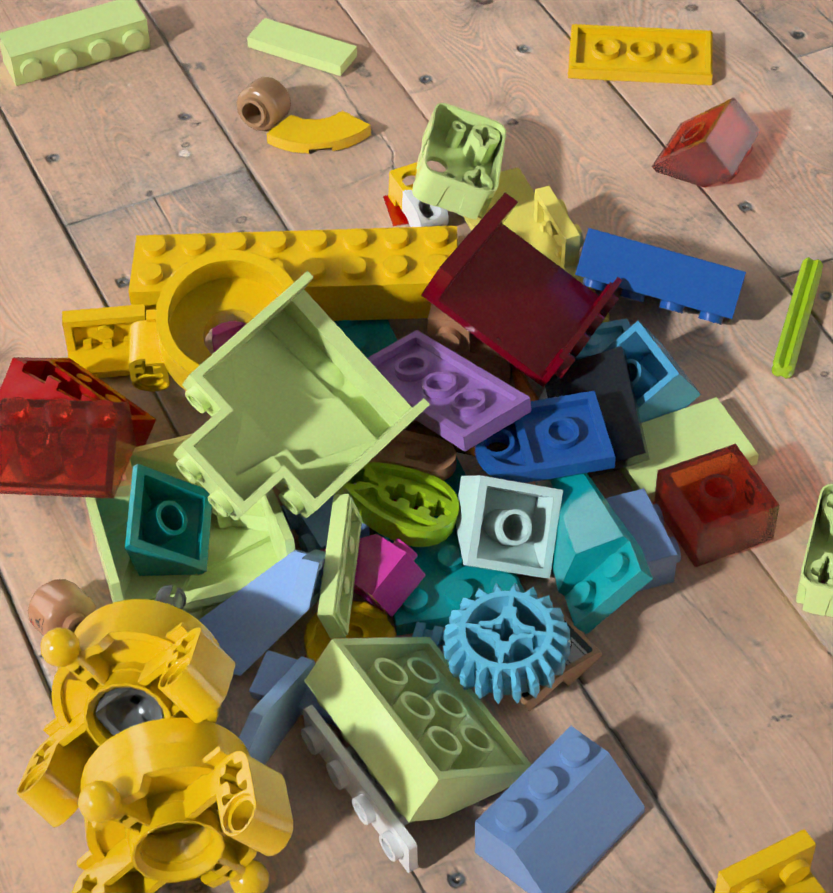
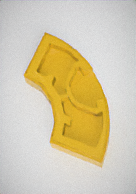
M343 110L331 117L321 119H303L290 115L267 133V143L279 149L295 153L309 154V149L331 147L332 152L365 140L371 135V125Z

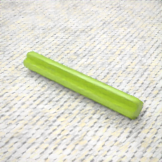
M808 257L802 261L771 371L776 377L782 376L788 379L794 374L822 275L823 263L819 259L813 260Z

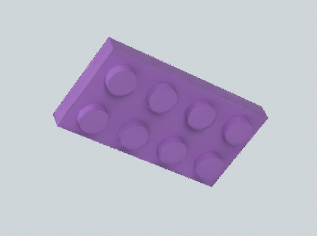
M418 330L367 358L411 407L425 398L430 405L415 420L463 451H467L531 412L529 396Z

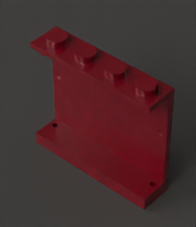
M505 192L439 267L421 296L544 387L553 374L561 379L575 361L578 354L619 298L613 293L622 282V279L617 277L613 283L609 282L600 296H598L503 224L518 203V201Z

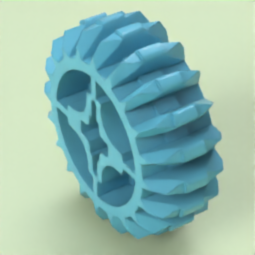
M496 583L493 593L486 594L478 588L475 594V601L463 597L460 610H451L450 624L445 625L444 657L449 663V671L453 678L460 677V684L464 690L475 687V693L479 699H482L488 693H493L494 699L499 704L504 695H512V698L518 704L521 699V693L528 692L534 698H537L540 692L539 685L552 689L555 675H563L565 661L570 656V643L568 642L570 640V629L567 623L564 622L561 608H553V602L550 600L549 595L538 599L534 587L525 593H521L516 583H514L510 591H502Z

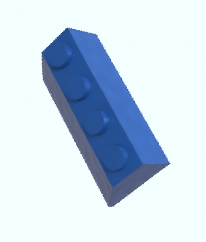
M588 228L575 273L577 276L584 277L582 284L601 291L606 288L609 282L613 283L619 277L622 279L618 286L622 288L620 295L622 297L644 303L645 296L648 295L661 299L659 307L682 314L684 307L687 306L700 310L699 319L722 325L724 317L733 318L746 272L591 228Z

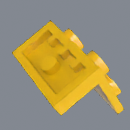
M804 828L718 872L715 893H826L810 871L816 843Z

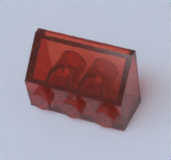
M23 397L2 398L0 402V494L114 499L136 447L129 402H111L109 400L74 401L64 398L53 400L26 399Z

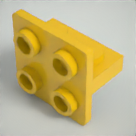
M145 304L62 311V326L68 358H71L98 378L129 376V327L134 322L146 320Z

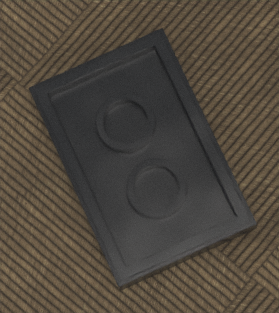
M622 346L574 361L561 379L553 374L545 385L547 398L595 391L615 454V468L588 472L587 474L590 478L650 460L628 361Z

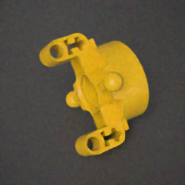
M218 250L200 255L188 261L177 269L165 283L158 298L156 309L146 310V320L134 322L129 327V372L134 388L142 391H161L169 387L171 375L177 384L187 391L182 386L186 378L212 355L205 346V339L210 330L221 323L229 321L249 323L290 287L294 281L275 262L249 251Z
M163 718L144 722L119 732L104 742L92 754L82 772L78 805L84 816L89 851L77 860V867L85 871L77 879L72 893H154L164 884L183 882L200 878L204 884L212 888L230 880V885L235 893H264L268 888L269 873L260 861L253 859L257 851L266 856H273L279 853L287 845L293 831V818L283 775L252 758L244 743L234 733L209 721L204 720L200 723H195L190 718Z

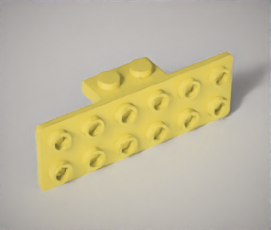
M519 168L501 171L498 188L485 215L506 192L518 203L503 224L582 283L584 277L577 276L575 273L579 262V250L584 244L583 234L579 225L573 224L569 218L564 201L557 199L550 186L535 189L534 193ZM478 216L477 220L464 217L472 231L482 217ZM588 287L590 290L596 293L593 288ZM609 313L606 315L603 322H609Z

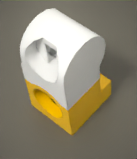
M417 162L389 171L388 197L394 206H400L411 227L448 225L449 216L446 209L419 201L412 193L413 184L406 186L403 183V179L408 176L416 177Z

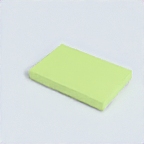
M715 397L643 422L642 427L650 460L621 468L620 471L634 491L644 488L650 501L653 502L757 465L759 454L719 399Z

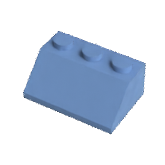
M570 726L475 821V853L527 893H569L643 815L645 806L611 754Z

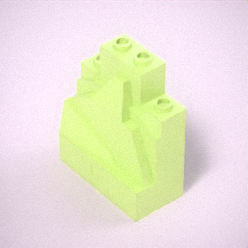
M308 271L190 373L182 384L187 390L185 396L190 404L200 413L206 411L211 418L173 453L178 459L176 465L190 482L196 483L198 481L209 492L208 501L223 517L230 515L235 522L274 486L281 492L278 495L279 499L290 512L295 515L300 513L305 519L308 518L430 405L423 398L415 406L411 407L304 290L314 278Z
M192 434L118 451L124 481L84 490L91 527L112 603L130 599L155 601L156 594L160 588L166 585H173L170 593L171 597L175 596L178 587L185 592L187 600L183 610L198 620L204 617L295 550L293 535L273 488L236 522L230 515L223 517L212 507L207 572L200 575L139 576L125 549L133 466L140 464L192 483L178 469L176 465L178 459L173 454ZM198 481L196 483H192L194 485L204 488Z

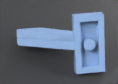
M295 549L199 619L213 634L220 647L235 661L233 674L241 676L319 600L325 551L314 549L308 553Z
M270 650L266 651L249 690L252 698L260 701L250 711L239 736V739L244 743L252 758L266 764L300 715H303V709L310 705L315 707L326 723L337 726L327 711L318 704L316 696L304 681L315 665L314 660L302 656L297 660Z

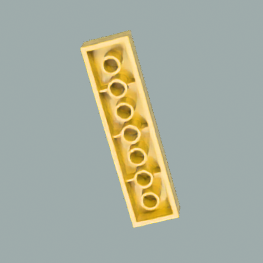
M457 226L136 235L128 290L131 305L145 304V310L156 309L158 298L165 283L177 269L200 255L230 249L249 251L270 259L279 265L294 282L308 271L314 278L304 290L333 321L428 318L432 303L422 297L421 294L439 267L458 247Z

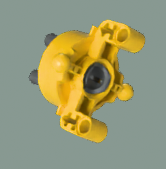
M166 585L159 589L155 601L130 599L105 605L88 615L74 632L67 628L57 627L49 630L42 638L40 645L42 657L47 663L58 667L52 684V705L56 718L45 725L43 730L50 737L37 748L29 760L16 794L53 828L67 821L79 808L81 777L85 765L92 754L114 735L132 726L163 718H190L195 723L205 720L216 724L222 702L230 686L235 669V661L220 647L218 641L205 625L183 610L187 597L181 588H177L174 597L170 596L173 585Z

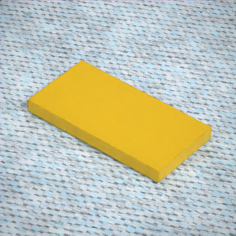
M571 25L568 78L712 85L713 31Z

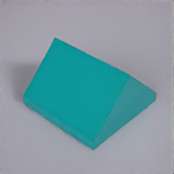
M136 464L133 466L125 549L138 575H200L207 572L212 505L207 498L210 495L209 492L200 486Z

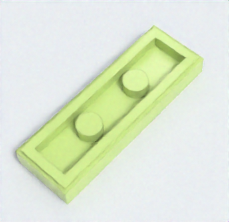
M264 18L247 37L249 48L341 76L357 57V46L267 18Z
M349 494L333 495L317 613L330 638H346L349 629L362 517Z

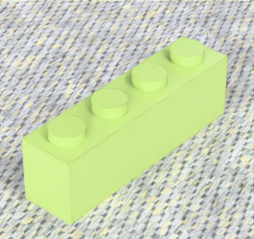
M115 0L0 33L3 62L16 86L151 48L147 19L135 0Z

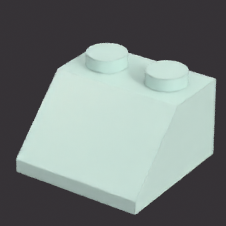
M481 475L461 476L456 529L463 564L550 579L563 490Z

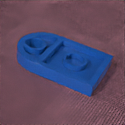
M595 391L531 401L530 413L475 445L476 459L486 473L494 478L521 483L615 468V454ZM496 442L508 446L507 449L500 452L490 451L486 447Z

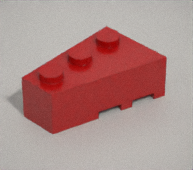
M13 357L0 388V406L93 455L99 463L109 467H118L120 465L118 451L146 445L156 422V418L71 358Z

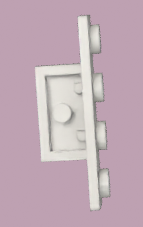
M313 705L303 709L305 728L301 729V735L308 750L313 755L319 753L327 763L326 769L334 785L339 790L345 788L353 798L352 804L359 819L365 825L371 823L380 834L379 841L387 857L393 862L399 860L408 873L417 869V844L404 827L410 822L396 810L390 796L381 784L371 776L367 765L351 745L345 749Z

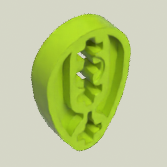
M368 462L335 493V495L349 494L352 497L362 517V523L394 541L399 539L408 546L413 547L433 546L446 540L455 528L459 512L458 497L446 482L428 473L395 464Z

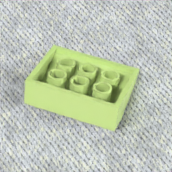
M430 637L331 639L304 680L316 696L318 704L327 711L342 731L343 738L353 746L367 765L371 776L381 784L394 802L396 810L408 822L441 819L509 788L532 765L471 688L464 690L460 684V677L453 678L449 671L447 659H445L444 654Z

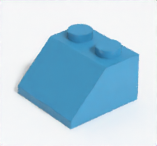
M639 321L602 351L605 352L620 346L623 347L628 361L641 423L686 408L701 395L663 344Z

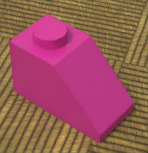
M378 534L360 538L353 592L392 617L426 574L414 562L418 555L407 544L399 539H396L392 544Z

